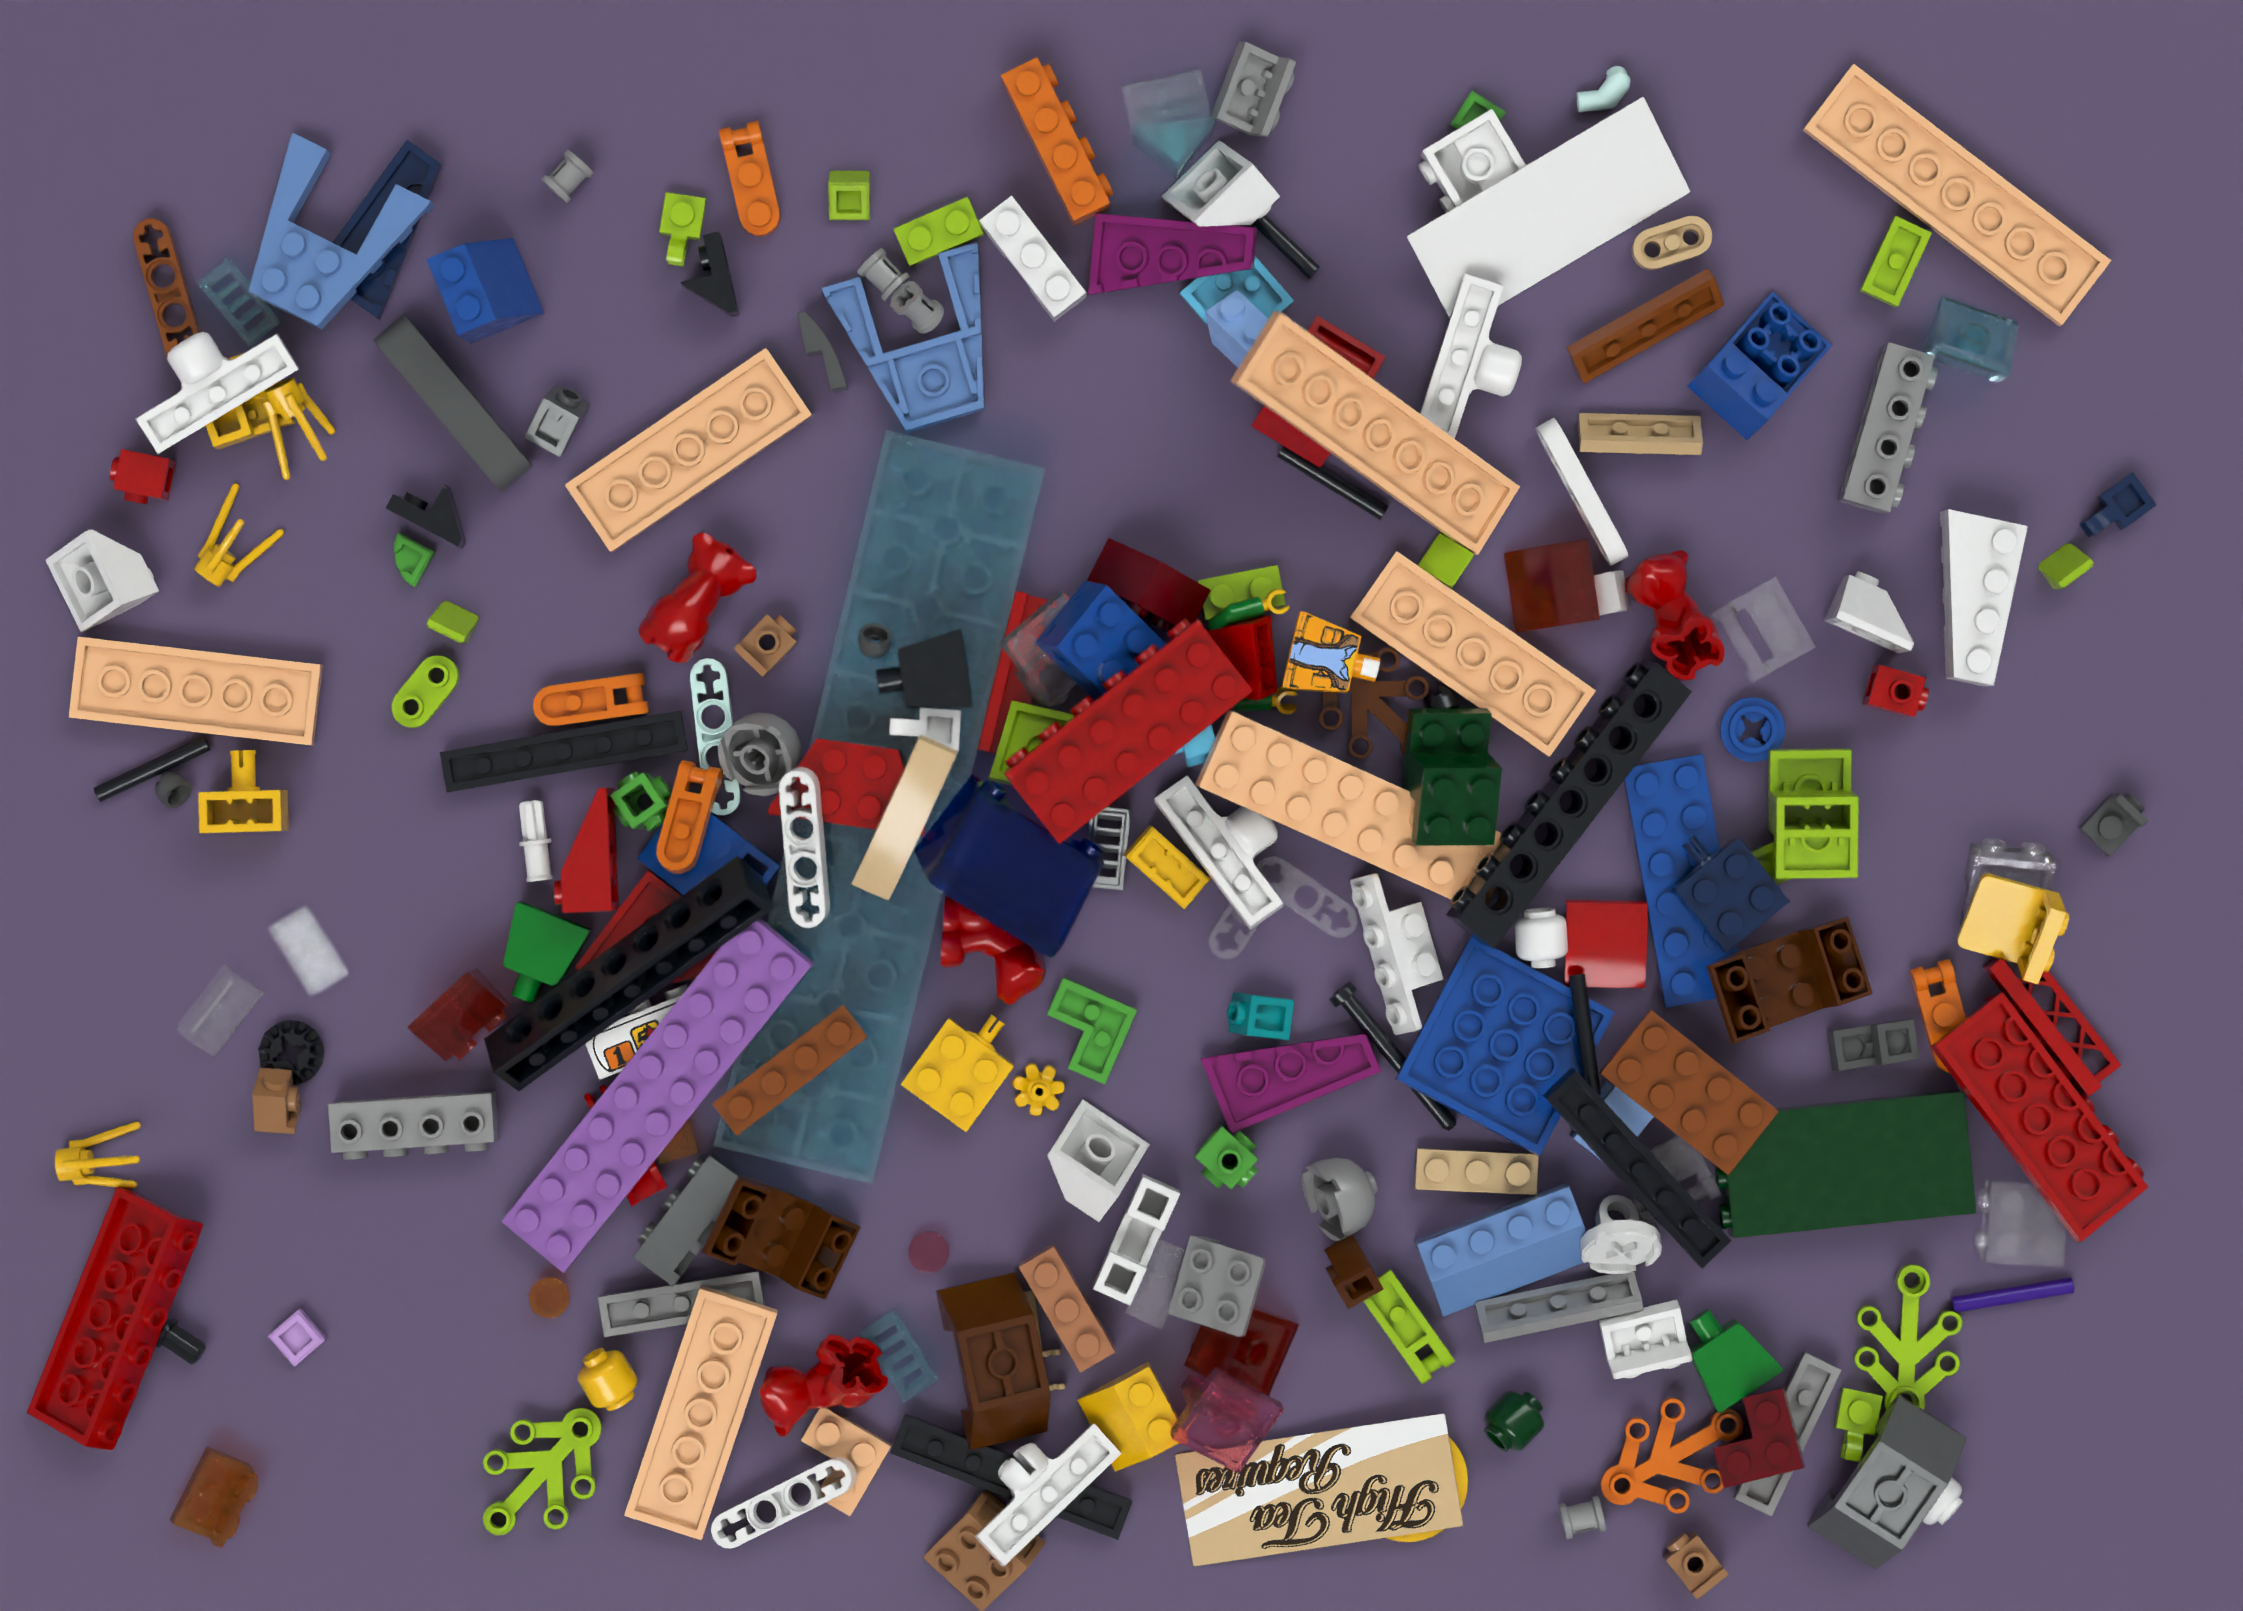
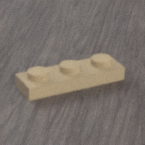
M1579 413L1578 416L1580 452L1702 454L1703 437L1700 416Z
M1416 1148L1414 1188L1417 1190L1537 1195L1539 1156L1533 1153Z

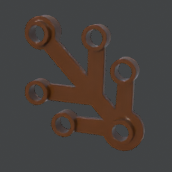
M1383 648L1378 652L1360 653L1380 658L1385 652L1391 653L1394 656L1395 662L1390 668H1385L1380 664L1379 670L1382 672L1394 671L1400 662L1398 653L1392 648ZM1413 676L1403 681L1375 682L1361 681L1359 678L1352 677L1349 692L1351 693V739L1348 742V752L1350 755L1357 759H1363L1372 752L1373 745L1368 737V709L1401 741L1400 750L1403 756H1405L1407 724L1379 697H1408L1414 701L1421 700L1428 694V682L1420 676ZM1417 680L1423 684L1424 691L1420 696H1413L1409 692V685L1412 681ZM1322 692V710L1319 713L1318 721L1321 727L1328 731L1338 729L1343 723V714L1337 708L1338 692ZM1327 711L1337 713L1339 719L1336 725L1327 726L1324 723L1323 716ZM1356 739L1366 741L1368 748L1364 754L1359 755L1353 751L1352 745Z

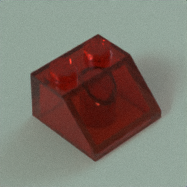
M1588 539L1503 553L1515 633L1600 620Z
M478 969L466 972L407 1028L445 1061L452 1059L454 1056L460 1061L478 1045L473 1038L484 1028L491 1033L508 1017L503 1011L510 1003Z
M1254 1305L1246 1335L1243 1337L1201 1325L1184 1366L1216 1383L1268 1399L1299 1324Z

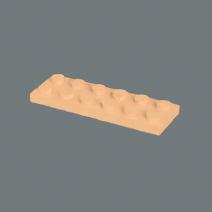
M765 348L566 483L565 486L612 553L811 418L812 414L770 352Z
M1398 551L1394 553L1350 616L1351 620L1477 708H1487L1492 713L1491 718L1547 757L1552 755L1596 692L1591 686Z
M78 637L69 718L314 746L323 665Z
M700 1285L624 1516L702 1540L778 1313L777 1309Z

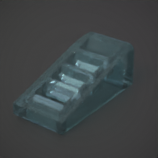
M229 257L197 281L199 287L249 347L281 323L265 301L253 296L248 291L250 287L249 281ZM230 272L234 279L216 293L212 286ZM241 285L245 292L226 306L222 299ZM252 299L256 305L237 319L233 312ZM262 311L266 318L247 332L243 325Z
M896 1309L861 1330L864 1338L876 1344L882 1352V1355L877 1360L903 1402L938 1381V1375ZM895 1325L898 1332L878 1343L875 1337ZM903 1339L907 1346L887 1357L884 1351ZM912 1353L915 1360L896 1371L893 1364ZM921 1368L924 1374L905 1385L902 1378Z

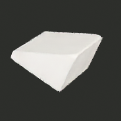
M1623 570L1592 575L1599 616L1630 610L1628 594L1625 592Z

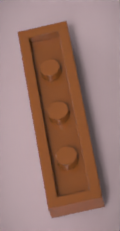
M1707 268L1567 346L1566 349L1577 376L1585 384L1723 307L1725 304L1716 279Z
M843 1004L713 1102L712 1105L734 1134L738 1136L864 1041L868 1035Z

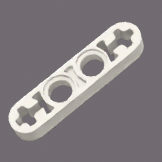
M1552 418L1535 427L1543 447L1608 565L1612 566L1629 557L1621 537L1556 419Z
M798 767L784 775L780 781V808L790 914L796 924L801 927L812 928L826 919L830 912L821 792L816 774L808 768ZM797 777H800L801 784H808L809 787L802 794V806L811 804V808L803 807L792 811L791 806H796L799 803V793L797 790H791L790 784L795 782ZM796 817H806L811 821L813 825L811 837L801 838L795 834L792 826ZM808 857L815 862L817 867L815 877L804 878L800 876L796 869V862L799 858ZM818 885V889L810 892L811 904L819 906V910L811 918L808 911L801 910L800 907L808 899L807 889L799 891L798 887L807 888Z
M842 1457L829 1459L721 1513L712 1523V1537L723 1548L731 1549L738 1547L849 1491L856 1482L857 1474L855 1467L849 1460ZM831 1466H833L835 1471L841 1469L844 1471L845 1477L840 1480L842 1487L837 1482H833L822 1489L820 1488L817 1481L832 1474ZM796 1483H804L809 1487L811 1500L807 1505H799L792 1499L791 1491ZM762 1500L771 1502L776 1508V1517L770 1523L763 1522L757 1516V1505ZM747 1517L750 1524L736 1531L737 1539L732 1534L728 1536L724 1534L723 1528L728 1525L726 1519L732 1524Z

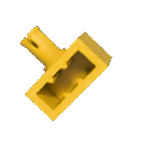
M256 750L230 751L232 787H229L228 791L198 792L199 833L289 831L288 790H260V787H256Z

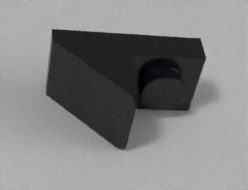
M719 232L703 235L705 246L698 247L703 271L711 269L712 275L680 283L684 288L731 317L738 316L739 310L722 236Z
M443 486L430 512L425 511L428 505L427 502L406 492L404 498L392 495L386 509L463 549L466 538L449 486Z

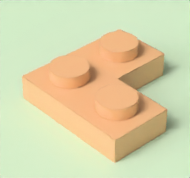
M820 1408L801 1439L802 1442L829 1458H845L855 1467L857 1476L854 1486L846 1493L826 1502L846 1515L851 1516L892 1444L830 1408ZM832 1466V1474L824 1479L820 1488L822 1489L833 1482H837L842 1487L840 1480L845 1477L844 1471L842 1469L835 1471Z

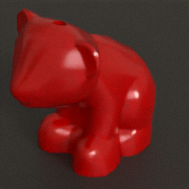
M704 532L698 533L692 538L693 550L687 562L689 576L682 580L670 594H665L659 598L655 605L650 607L646 618L641 621L638 629L640 637L647 645L654 644L667 653L668 660L675 663H686L693 657L694 652L702 647L709 630V620L717 608L719 598L731 596L738 592L743 585L753 583L756 580V569L750 563L745 562L737 550L727 543L715 540L711 535Z
M1678 550L1671 554H1655L1641 561L1625 580V592L1631 594L1638 604L1653 609L1656 628H1654L1651 634L1650 648L1654 655L1665 660L1667 671L1675 678L1692 680L1695 679V671L1709 664L1716 667L1719 666L1724 660L1725 649L1714 621L1709 616L1702 614L1695 601L1685 592L1687 584L1686 564L1689 556L1684 550Z
M970 891L957 893V895H945L941 943L942 968L960 966L964 962L966 954L973 952H982L984 955L994 958L997 997L1008 1005H1013L1042 984L1046 974L1045 964L1030 944L1023 926L1012 913L1007 903L988 892Z
M829 1334L820 1342L815 1353L820 1361L805 1373L791 1366H771L766 1371L765 1378L759 1389V1395L763 1410L769 1420L774 1423V1428L778 1435L786 1437L791 1432L795 1423L809 1409L841 1405L845 1408L860 1407L887 1386L888 1377L881 1374V1369L877 1362V1358L882 1355L878 1346L870 1340L855 1337L848 1341L841 1336Z

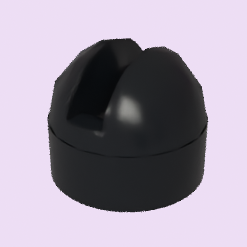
M1437 686L1440 694L1436 696L1429 689L1428 694L1423 700L1425 708L1459 707L1455 695L1446 686Z

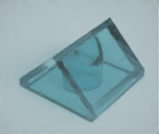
M1214 117L1132 125V144L1177 180L1213 136Z
M1942 296L1923 352L1935 355L1934 361L1994 382H1999L2008 378L2011 372L2019 322Z

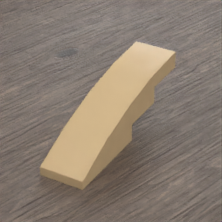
M919 736L851 885L889 901L958 751L925 736Z

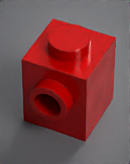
M121 449L120 457H114L112 461L110 481H115L113 489L125 492L123 500L148 505L149 497L169 501L177 461Z
M1874 665L1862 705L1908 718L1915 717L1917 710L1921 712L1924 710L1928 699L1929 688L1924 687L1926 677L1883 665Z

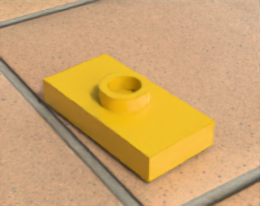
M1151 825L1143 831L1123 854L1124 857L1183 909L1188 906L1210 880L1202 870Z

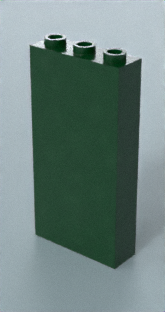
M1957 1089L1776 1108L1779 1111L1729 1175L1715 1166L1717 1188H1724L1725 1205H1719L1720 1224L1722 1229H1728V1235L1733 1238L1976 1213L1965 1096L1963 1091Z

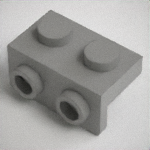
M1239 41L1210 118L1250 136L1268 137L1279 121V107L1283 96L1293 84V70L1296 61L1290 58L1275 56L1250 43Z

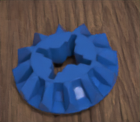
M1755 697L1741 699L1733 703L1721 718L1720 737L1726 750L1739 760L1746 762L1768 759V749H1779L1783 743L1785 736L1784 719L1780 711L1767 700ZM1741 716L1745 720L1748 719L1751 723L1766 719L1758 730L1761 735L1760 739L1764 742L1763 744L1759 740L1756 741L1753 737L1742 739L1741 741L1738 740L1746 729L1743 725L1744 721L1740 718Z

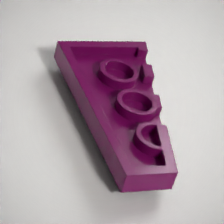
M1365 1033L1200 1058L1231 1134L1381 1072Z

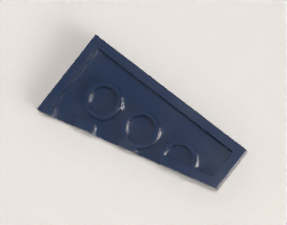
M406 140L332 243L357 255L395 184L428 200L442 165L409 140ZM420 219L413 225V231L401 244L398 242L382 259L384 263L374 274L369 273L355 289L357 292L351 298L352 301L379 320L382 317Z

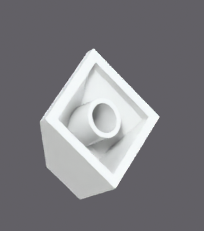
M1218 140L1161 197L1193 223L1203 227L1252 225L1257 219L1269 212L1272 204L1280 195L1250 161Z
M92 529L85 531L45 560L80 632L87 631L138 606L159 592L154 582V576L141 554Z
M1857 571L1855 577L1852 575L1843 576L1824 621L1895 653L1911 651L1914 642L1888 592L1877 587L1879 580Z
M1082 1100L1047 1156L1065 1200L1100 1222L1120 1195L1150 1144L1085 1100Z

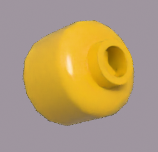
M598 1348L583 1358L584 1365L578 1372L577 1380L593 1406L613 1411L633 1399L635 1396L633 1390L637 1386L638 1378L623 1353L618 1350L605 1352L604 1348Z

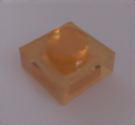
M690 1118L658 1157L659 1165L700 1152Z

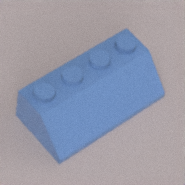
M1562 1183L1541 1191L1537 1195L1528 1196L1416 1239L1414 1243L1444 1317L1473 1306L1476 1301L1491 1299L1584 1263L1581 1260L1580 1240L1586 1233L1570 1187L1566 1183Z

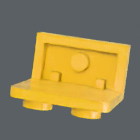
M1986 873L1978 881L1957 935V942L1961 948L2017 963L2024 981L2039 984L2043 971L2048 972L2053 964L2055 955L2053 946L2057 936L2064 935L2069 921V914L2066 912L2061 896L2057 892Z

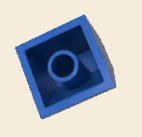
M514 238L464 243L426 259L457 335L469 344L545 314Z

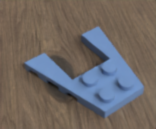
M292 133L248 291L253 296L322 330L354 296L358 285L369 273L374 274L384 263L382 259L398 242L401 244L413 231V225L425 212L429 214L435 205L431 201L395 184L357 255L294 224L295 219L332 154L327 149Z
M977 242L938 253L961 331L883 353L860 277L821 288L824 297L906 433L985 410L979 248Z

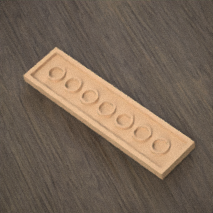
M1855 64L1848 69L1802 130L2058 326L2064 324L2111 262L2108 257Z
M1273 311L1230 380L1412 512L1475 555L1480 553L1520 488L1519 485L1281 312Z
M1230 710L1225 715L1195 783L1196 786L1448 899H1452L1455 893L1463 886L1468 887L1477 875L1475 869L1479 862L1486 855H1492L1502 843L1500 841L1502 833L1496 831L1494 845L1416 846L1412 841L1415 801L1410 796V791ZM1495 887L1487 891L1485 895L1486 905H1488Z

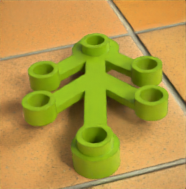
M1906 1264L1897 1271L1895 1276L1896 1286L1902 1292L1900 1340L1885 1325L1879 1310L1871 1305L1861 1306L1855 1314L1856 1323L1862 1329L1870 1331L1898 1363L1896 1380L1879 1363V1355L1872 1347L1863 1345L1858 1347L1853 1353L1854 1364L1861 1370L1867 1371L1886 1392L1884 1398L1886 1410L1898 1394H1909L1911 1402L1924 1410V1395L1944 1377L1955 1374L1960 1367V1360L1956 1354L1949 1350H1942L1935 1355L1933 1360L1934 1366L1915 1380V1365L1947 1336L1957 1334L1962 1328V1319L1956 1312L1944 1310L1938 1314L1936 1324L1917 1340L1919 1297L1929 1289L1930 1277L1927 1271L1919 1265ZM1911 1272L1916 1273L1918 1276L1917 1284L1913 1287H1907L1904 1283L1905 1276ZM1866 1311H1873L1875 1314V1321L1870 1325H1864L1861 1319ZM1949 1315L1954 1316L1956 1319L1954 1328L1945 1330L1942 1326L1943 1319ZM1870 1351L1873 1355L1872 1362L1869 1365H1861L1859 1362L1861 1353ZM1944 1356H1951L1953 1358V1366L1949 1370H1942L1940 1367V1360Z
M576 1408L568 1412L563 1421L532 1422L528 1419H520L513 1424L510 1431L512 1440L517 1444H528L534 1438L561 1439L551 1450L505 1452L501 1449H493L486 1454L483 1466L492 1475H499L506 1469L534 1468L505 1501L493 1502L485 1510L483 1524L490 1533L504 1535L510 1532L517 1521L516 1512L546 1479L548 1508L544 1512V1522L549 1528L555 1530L565 1526L569 1520V1511L564 1502L562 1461L573 1449L576 1477L571 1483V1491L579 1499H587L593 1495L597 1484L592 1476L590 1446L597 1442L602 1431L601 1421L595 1412L587 1408ZM576 1422H584L588 1426V1433L586 1435L579 1436L574 1432L573 1427ZM517 1426H528L531 1431L530 1437L526 1439L518 1437L516 1433ZM499 1455L503 1459V1467L500 1469L492 1468L489 1464L490 1456ZM578 1480H588L591 1484V1490L588 1493L579 1492L576 1487ZM558 1509L563 1513L564 1519L561 1523H554L550 1520L549 1513L551 1510ZM496 1512L503 1513L506 1517V1524L496 1526L492 1522V1515Z

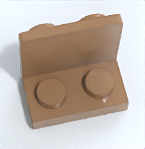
M988 1490L982 1491L962 1518L924 1555V1559L981 1611L985 1610L1030 1566L1046 1543L1036 1535L1005 1566H1001L974 1537L1005 1507Z

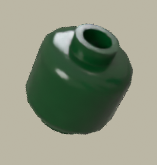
M1507 1391L1484 1415L1486 1424L1484 1432L1501 1450L1505 1452L1509 1449L1522 1451L1544 1427V1420L1540 1414L1543 1407L1528 1392L1521 1395L1514 1391Z

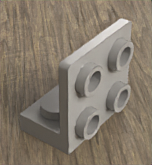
M1190 1235L1168 1314L1238 1337L1245 1336L1266 1265V1259L1221 1245L1219 1240L1207 1236Z

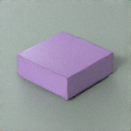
M301 1308L268 1335L294 1367L327 1339Z

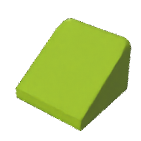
M830 171L828 180L829 220H870V172Z
M1439 533L1418 566L1451 589L1475 554Z
M2067 543L2040 562L2038 569L2052 588L2058 590L2065 588L2092 568L2094 562L2073 544Z
M443 601L429 618L426 625H428V628L461 644H468L479 622V617L449 601Z

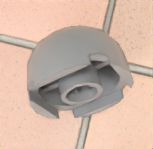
M752 713L738 719L725 732L718 745L719 763L725 776L731 782L736 779L740 784L744 785L745 787L742 790L748 794L758 796L776 794L779 792V784L783 776L796 768L802 760L801 741L796 730L785 719L770 713Z
M1340 1157L1322 1159L1305 1167L1309 1170L1302 1173L1305 1199L1311 1214L1316 1212L1317 1209L1319 1210L1325 1222L1318 1226L1331 1240L1340 1241L1367 1225L1373 1216L1375 1194L1378 1191L1376 1181L1370 1172H1364L1357 1163Z

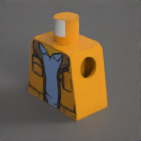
M1300 611L1296 620L1281 688L1347 693L1352 677L1372 682L1376 681L1381 658L1358 653L1361 641L1360 635Z

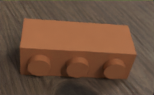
M1055 1243L1050 1244L1019 1263L1020 1271L1080 1373L1116 1352L1113 1342Z

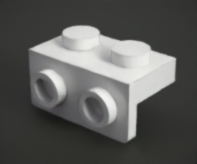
M1677 1300L1644 1307L1642 1311L1598 1319L1606 1359L1614 1379L1634 1378L1645 1372L1662 1368L1672 1369L1680 1364L1692 1361V1354L1686 1340L1681 1309Z

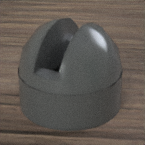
M870 623L864 625L860 629L858 638L860 652L865 657L873 656L874 659L884 657L890 649L892 633L886 626Z
M164 773L161 775L162 780L156 782L155 793L167 808H176L182 805L189 798L192 791L189 782L178 773Z

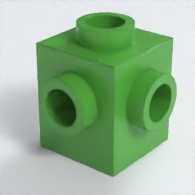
M635 771L617 783L619 789L610 795L616 804L612 809L626 828L630 825L632 829L642 830L646 828L650 832L663 824L672 791L660 775L654 778L652 774L643 772L639 775ZM648 794L653 800V804L644 810L640 806V799Z
M1222 1124L1194 1153L1195 1158L1205 1166L1201 1173L1218 1189L1223 1184L1230 1189L1236 1184L1244 1187L1258 1171L1254 1164L1259 1159L1253 1153L1257 1146L1240 1130L1233 1135ZM1231 1153L1236 1156V1161L1232 1165H1224L1222 1163V1158L1226 1154Z

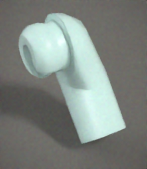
M1613 66L1606 71V80L1599 90L1577 92L1578 112L1607 110L1616 107L1630 87L1631 80L1627 75V71L1621 66Z

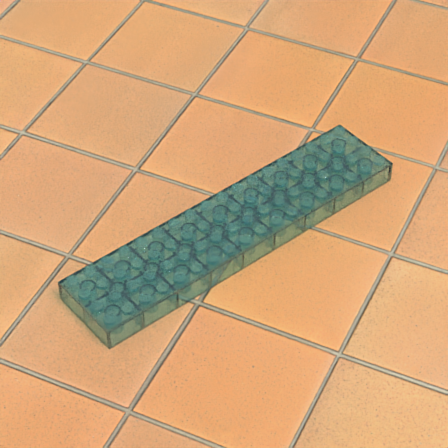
M889 430L885 432L809 749L816 738L897 749L905 767L918 737L889 735L890 719L919 720L920 708L928 707H906L904 691L879 694L876 670L900 666L897 649L954 630L961 629L963 634L973 708H934L961 710L959 751L924 826L925 836H919L889 901L851 885L875 829L823 822L830 912L826 919L816 927H801L791 917L785 853L783 854L772 900L773 910L769 912L767 924L813 961L814 964L734 1062L726 1093L843 1004L868 1037L738 1136L734 1134L720 1115L713 1146L873 1184L978 753L979 741L1008 620L1043 484L1045 468ZM866 624H881L891 631V646L884 657L874 659L873 656L865 657L860 652L858 646L859 632ZM794 819L792 827L795 834L801 838L811 837L813 834L811 821ZM801 857L797 860L796 869L800 876L804 878L815 877L817 867L812 859ZM818 885L807 888L798 887L799 891L807 889L808 899L800 907L801 910L808 911L809 917L812 918L813 914L819 910V906L811 904L810 892L818 889Z

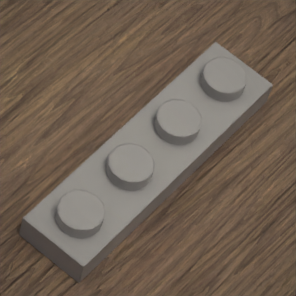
M760 1270L675 1283L673 1287L668 1284L598 1296L604 1337L688 1324L700 1285L765 1305Z
M1632 1271L1627 1274H1608L1476 1301L1475 1308L1483 1341L1487 1343L1642 1311L1643 1303L1635 1273Z
M1802 1351L1785 1387L1802 1452L1841 1372L1840 1368ZM1793 1471L1739 1484L1733 1497L1772 1516Z

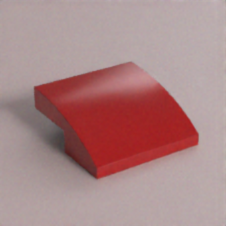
M1566 900L1565 919L1568 952L1564 956L1563 984L1570 987L1569 976L1585 974L1587 987L1645 988L1648 928L1647 901Z

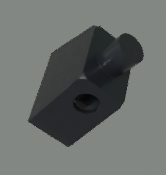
M961 629L899 648L897 651L900 666L876 670L879 694L904 691L906 707L973 708Z

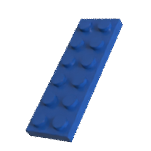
M1703 754L1637 765L1625 778L1624 787L1644 898L1648 904V920L1664 1007L1717 999L1706 966L1721 957L1738 952V947L1735 945L1728 952H1723L1700 921L1693 917L1671 889L1692 872L1694 866L1697 865L1684 847H1682L1686 841H1689L1688 839L1696 835V838L1709 854L1720 849Z

